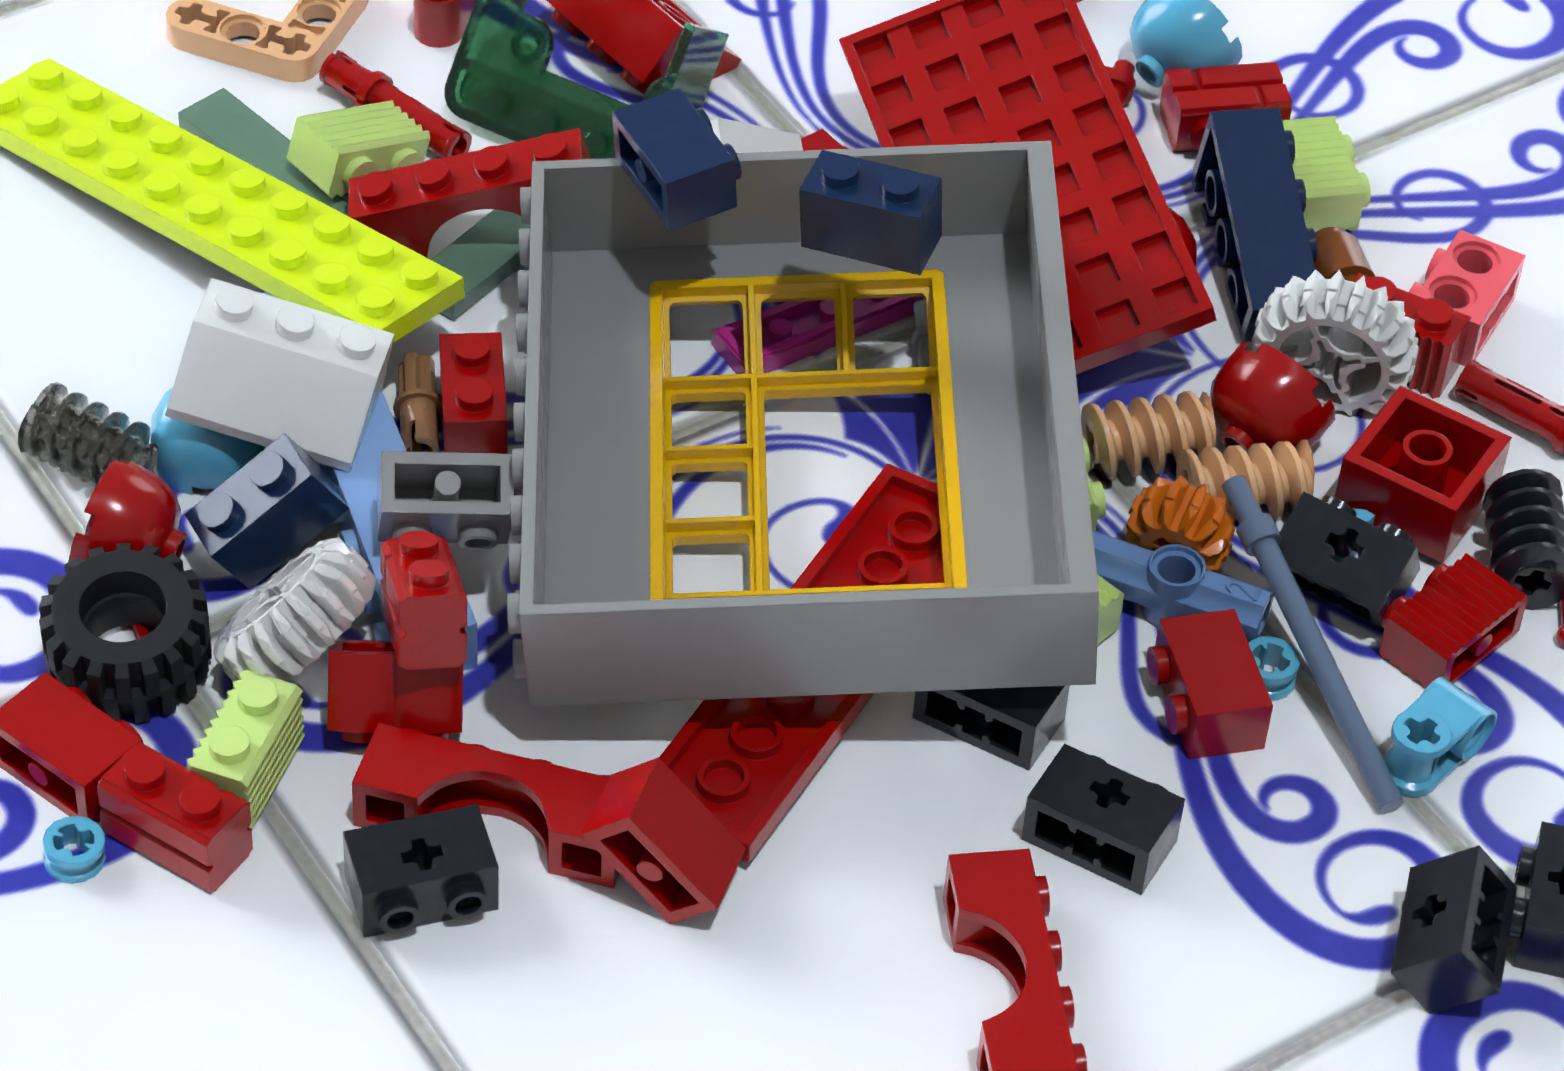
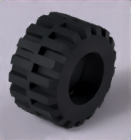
M131 543L117 544L116 551L105 552L102 546L89 550V559L81 561L75 557L64 565L65 576L54 574L47 584L49 595L41 596L39 605L41 619H38L45 664L49 675L67 687L74 686L83 691L95 707L116 721L122 720V716H135V724L149 722V713L157 710L163 716H166L176 711L175 701L178 698L188 702L197 693L196 682L205 681L209 672L208 660L212 659L208 606L205 590H200L198 576L192 569L184 571L183 560L172 553L165 558H161L159 548L145 545L142 551L132 550ZM140 624L153 630L142 638L128 642H112L99 638L103 633L125 625Z

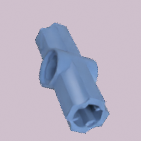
M1093 531L1097 574L1122 591L1125 600L1140 604L1143 615L1150 623L1159 626L1161 618L1235 609L1247 641L1250 642L1261 637L1274 600L1272 591L1206 569L1204 558L1196 550L1188 546L1170 544L1152 551Z

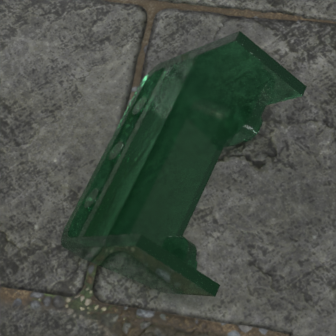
M475 0L445 83L444 96L450 111L465 121L515 142L540 137L547 133H558L580 128L591 159L616 158L612 111L629 105L546 70L554 48L553 35L549 26L543 20L523 12L527 0ZM685 22L666 76L655 80L649 86L643 100L680 88L695 109L702 108L729 34L721 30Z

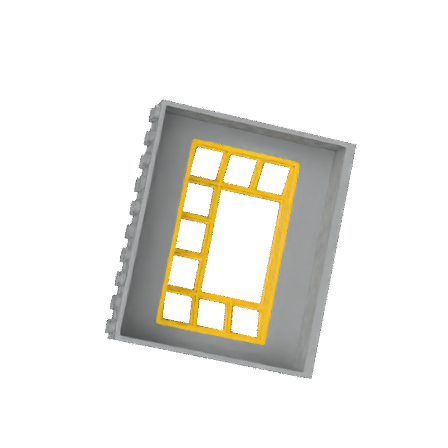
M1051 141L826 150L942 178V236L921 275L801 247L799 189L822 150L736 153L742 170L741 178L736 180L737 207L672 231L667 229L616 158L532 161V187L520 188L522 224H530V228H519L521 266H526L527 270L518 271L519 308H525L528 313L516 315L518 352H524V354H527V357L515 358L516 395L523 396L525 402L514 403L515 442H524V448L512 449V477L514 488H523V495L511 496L510 499L512 535H521V542L509 544V574L511 584H520V590L508 593L507 596L509 634L522 635V639H513L515 680L527 679L530 706L1096 684L1099 586ZM924 297L927 310L929 367L856 369L853 302L856 299ZM831 300L835 308L837 370L764 373L762 305L766 302ZM740 304L743 308L745 374L671 377L670 309L673 306ZM929 394L932 404L944 583L770 590L765 401L789 398ZM738 400L746 403L747 444L672 446V406L675 403ZM739 470L747 472L748 516L673 519L674 474ZM747 543L749 545L750 590L673 593V548L675 546Z

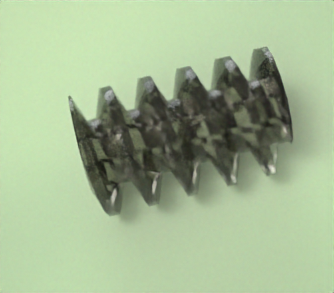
M60 382L50 383L41 391L27 411L18 431V446L21 453L28 452L36 460L49 462L55 469L61 472H69L77 480L90 482L94 487H96L109 465L114 460L121 461V458L138 464L154 474L158 470V446L155 443L149 444L151 438L150 426L142 421H136L130 425L129 416L121 411L110 414L109 407L100 401L92 402L89 405L86 395L79 391L69 394L68 388Z

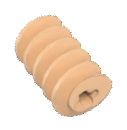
M1190 390L1183 391L1178 394L1176 401L1166 393L1159 394L1154 398L1151 405L1142 396L1135 397L1130 401L1128 408L1119 400H1111L1106 404L1104 411L1095 403H1087L1082 407L1081 411L1082 436L1085 437L1089 447L1090 470L1094 468V464L1100 463L1108 480L1116 478L1118 461L1125 460L1131 476L1137 477L1141 473L1142 459L1149 457L1153 470L1156 474H1160L1165 470L1167 455L1173 454L1177 464L1178 455L1183 449L1197 451L1199 457L1200 452L1204 448L1215 447L1217 435L1213 407L1209 396L1203 391L1200 398Z
M1301 440L1296 445V448L1289 441H1280L1272 447V450L1265 443H1255L1251 445L1247 452L1241 445H1231L1226 448L1223 455L1216 447L1204 448L1200 452L1199 457L1192 449H1183L1178 455L1176 479L1182 475L1190 485L1196 487L1206 483V492L1211 496L1226 498L1225 510L1230 511L1233 515L1235 514L1222 489V485L1226 480L1237 475L1245 476L1259 506L1260 504H1266L1269 514L1274 521L1282 519L1285 502H1290L1292 509H1294L1303 492L1312 496L1314 493V461L1308 440Z

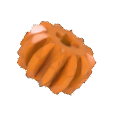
M1182 475L1173 483L1165 478L1157 477L1151 486L1143 487L1140 495L1135 497L1128 511L1130 517L1127 521L1125 541L1152 551L1170 544L1188 546L1196 550L1204 558L1206 569L1211 571L1218 570L1221 563L1226 561L1233 546L1231 541L1235 532L1236 516L1230 511L1225 510L1226 498L1211 496L1206 492V483L1196 487L1190 485Z

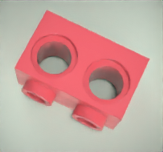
M1459 230L1447 250L1440 247L1437 248L1428 265L1425 276L1426 281L1424 284L1415 282L1409 292L1425 299L1436 298L1443 300L1453 310L1472 317L1469 322V328L1466 333L1467 337L1462 350L1463 354L1460 359V365L1466 366L1470 361L1476 360L1515 300L1526 255L1463 230Z

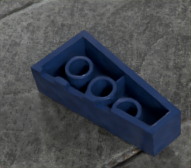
M1280 108L1211 111L1190 177L1195 192L1205 191L1206 203H1202L1201 207L1205 226H1216L1213 252L1218 267L1230 266L1226 275L1225 290L1242 342H1252L1259 310L1264 307L1265 302L1268 301L1269 296L1276 287L1285 288V285L1289 283L1293 276L1306 281L1313 271L1316 270L1314 263L1317 258V238L1313 228H1306L1303 215L1306 208L1305 185L1302 179H1295L1292 166L1295 160V140L1291 130H1284Z

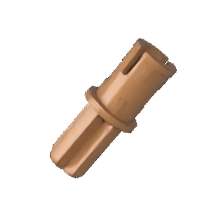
M411 351L404 355V361L398 365L399 395L394 400L393 411L395 417L400 421V435L408 452H424V444H427V452H440L437 419L442 414L441 397L436 394L435 363L429 354L418 355L415 351Z

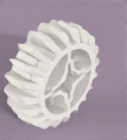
M1340 269L1331 279H1325L1317 270H1314L1306 281L1293 276L1289 283L1285 285V288L1276 287L1269 296L1268 301L1265 302L1264 307L1259 310L1255 322L1256 329L1252 338V352H1256L1262 344H1265L1293 358L1320 383L1313 391V394L1318 398L1322 407L1330 398L1335 411H1345L1350 417L1354 416L1361 408L1370 413L1377 414L1400 385L1406 388L1407 383L1413 377L1419 346L1417 345L1418 338L1415 337V320L1405 317L1403 301H1387L1386 286L1372 290L1366 287L1364 276L1356 282L1345 280Z
M339 537L319 541L313 547L306 548L297 558L291 559L280 571L273 573L272 577L263 586L256 589V592L248 601L241 605L240 610L227 621V626L219 633L213 654L222 665L221 668L224 670V673L233 682L239 680L238 672L250 670L257 675H267L283 681H288L294 675H300L305 667L313 661H317L328 647L334 645L340 635L351 628V623L354 619L364 612L365 605L373 597L377 578L368 568L369 564L353 547L349 548Z

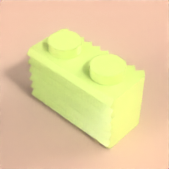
M393 100L297 117L286 158L327 196L333 199L337 194L342 197L346 192H349L350 178L424 162L430 142V134L428 130L423 131L421 124L416 125L414 118L409 119L407 112L402 113L400 106L395 107Z
M1336 116L1282 120L1284 130H1291L1295 140V160L1292 166L1295 179H1302L1305 185L1306 208L1303 215L1306 228H1313L1315 232L1327 227H1339L1343 230L1355 231L1359 228L1362 208L1369 206L1371 190L1367 174L1364 172L1359 173L1358 169H1356L1354 147L1350 135H1342V131H1339V123H1336Z
M250 670L238 672L239 680L233 682V690L227 691V699L221 701L222 709L216 710V718L210 720V728L204 730L205 737L198 739L199 747L193 749V757L187 759V767L217 784L218 789L228 790L250 802L251 824L249 828L252 829L303 740L305 734L302 730L305 726L302 724L304 716L301 713L304 708L301 706L303 699L300 697L303 690L298 685L267 675L260 676Z

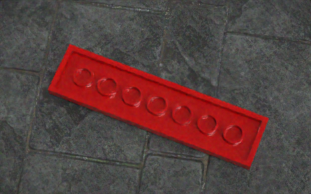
M887 463L790 589L944 583L937 483ZM874 693L703 700L659 758L669 769L678 775L680 780L746 847L741 860L749 864Z

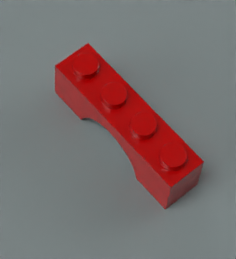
M576 128L558 133H547L540 137L504 145L489 146L481 150L445 158L430 159L422 163L391 170L371 172L364 176L349 179L348 216L427 258L429 245L435 232L444 223L460 214L474 210L496 209L521 216L520 188L532 187V161L591 159L581 129Z
M378 722L352 780L353 826L362 828L478 804L481 814L509 819L532 833L544 850L548 873L612 889H614L620 874L581 835L610 778L609 775H596L555 765L542 759H529L492 750L480 744L462 743L425 734L417 729H404Z
M1030 849L948 854L943 901L953 951L976 957L998 969L1009 980L1018 996L1016 1001L1006 1010L982 1022L976 1060L977 1071H1087L1084 1046L1082 1043H1072L1069 1028H1073L1075 1021L1072 990L1070 986H1060L1057 972H1060L1062 968L1060 936L1057 930H1047L1045 917H1048L1050 912V894L1047 878L1045 875H1035Z

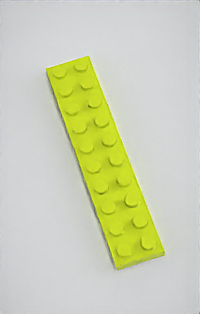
M50 58L32 64L27 70L0 84V146L276 298L394 333L393 343L465 298L464 277Z

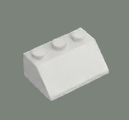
M211 278L192 321L165 416L268 447L285 433L318 463L350 472L383 387L394 333Z

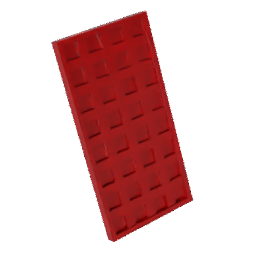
M938 0L838 39L881 147L1051 141L1076 375L1217 321L1212 302L1075 0Z

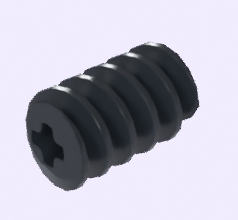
M1520 469L1503 475L1495 480L1487 489L1483 501L1491 570L1529 596L1526 610L1546 608L1564 599L1563 490L1559 479L1552 473L1540 469Z

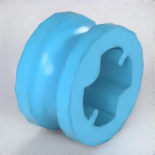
M1273 636L1258 637L1251 640L1249 646L1271 701L1286 698L1295 687L1300 665L1298 651L1292 644ZM1265 665L1273 666V667H1274V671H1273V672L1263 671V670H1264V666H1265Z
M71 816L53 822L46 829L42 838L45 869L51 877L64 883H81L95 877L103 869L106 861L105 836L98 823L89 818ZM76 844L77 848L80 851H85V853L73 856L72 852L68 848H64V846Z

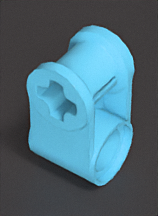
M1438 677L1432 681L1415 702L1397 715L1392 724L1391 738L1394 745L1386 753L1383 760L1400 794L1408 797H1420L1434 791L1435 787L1461 763L1470 760L1482 748L1497 722V712L1444 677Z

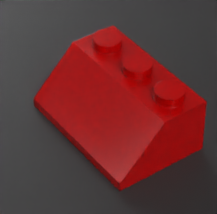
M546 0L555 8L551 15L552 19L577 36L582 31L590 38L585 47L609 65H613L617 61L624 68L619 76L631 87L646 96L652 89L663 94L680 88L683 93H686L735 69L742 60L672 0Z

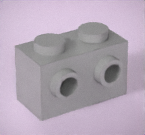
M381 451L377 479V541L399 538L400 535L410 531H427L446 539L448 543H458L461 548L473 551L492 549L497 544H508L511 531L510 499L511 496H514L512 454Z

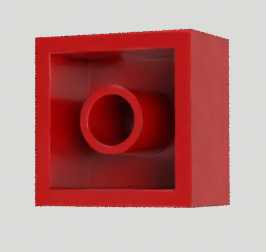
M1400 385L1343 457L1334 497L1342 500L1354 509H1364L1374 514L1373 525L1376 527L1380 523H1388L1398 527L1413 539V545L1417 546L1419 552L1444 563L1484 510L1483 501L1487 489L1495 480L1502 477L1512 437Z

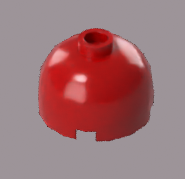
M1241 342L1219 369L1212 381L1209 395L1215 424L1221 432L1219 435L1221 443L1225 448L1231 445H1241L1246 452L1255 443H1265L1272 450V447L1280 441H1289L1296 448V445L1301 440H1308L1310 447H1312L1335 421V407L1331 399L1329 398L1322 407L1318 398L1313 394V391L1320 383L1293 358L1265 344H1262L1256 352L1247 350L1249 342Z
M122 458L121 461L114 460L101 476L89 498L84 512L91 516L85 535L78 532L75 533L68 562L75 557L81 561L89 559V550L101 546L105 552L116 551L117 544L131 543L132 550L142 551L145 545L159 548L161 558H165L171 553L180 558L185 548L188 534L178 530L181 508L176 493L164 479L148 469Z

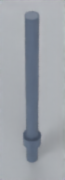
M1237 475L1229 478L1223 483L1222 489L1239 522L1236 533L1247 555L1256 557L1381 814L1392 812L1401 807L1404 800L1279 547L1282 537L1270 514L1262 513L1245 476Z

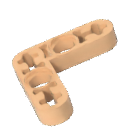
M178 0L172 3L166 11L167 36L169 43L181 51L278 80L293 83L304 82L312 79L319 73L324 60L336 50L367 7L369 0H298L283 22L208 0ZM318 18L332 20L331 23L325 25L306 23L311 19ZM242 36L256 38L253 42L242 44L230 41L233 38Z

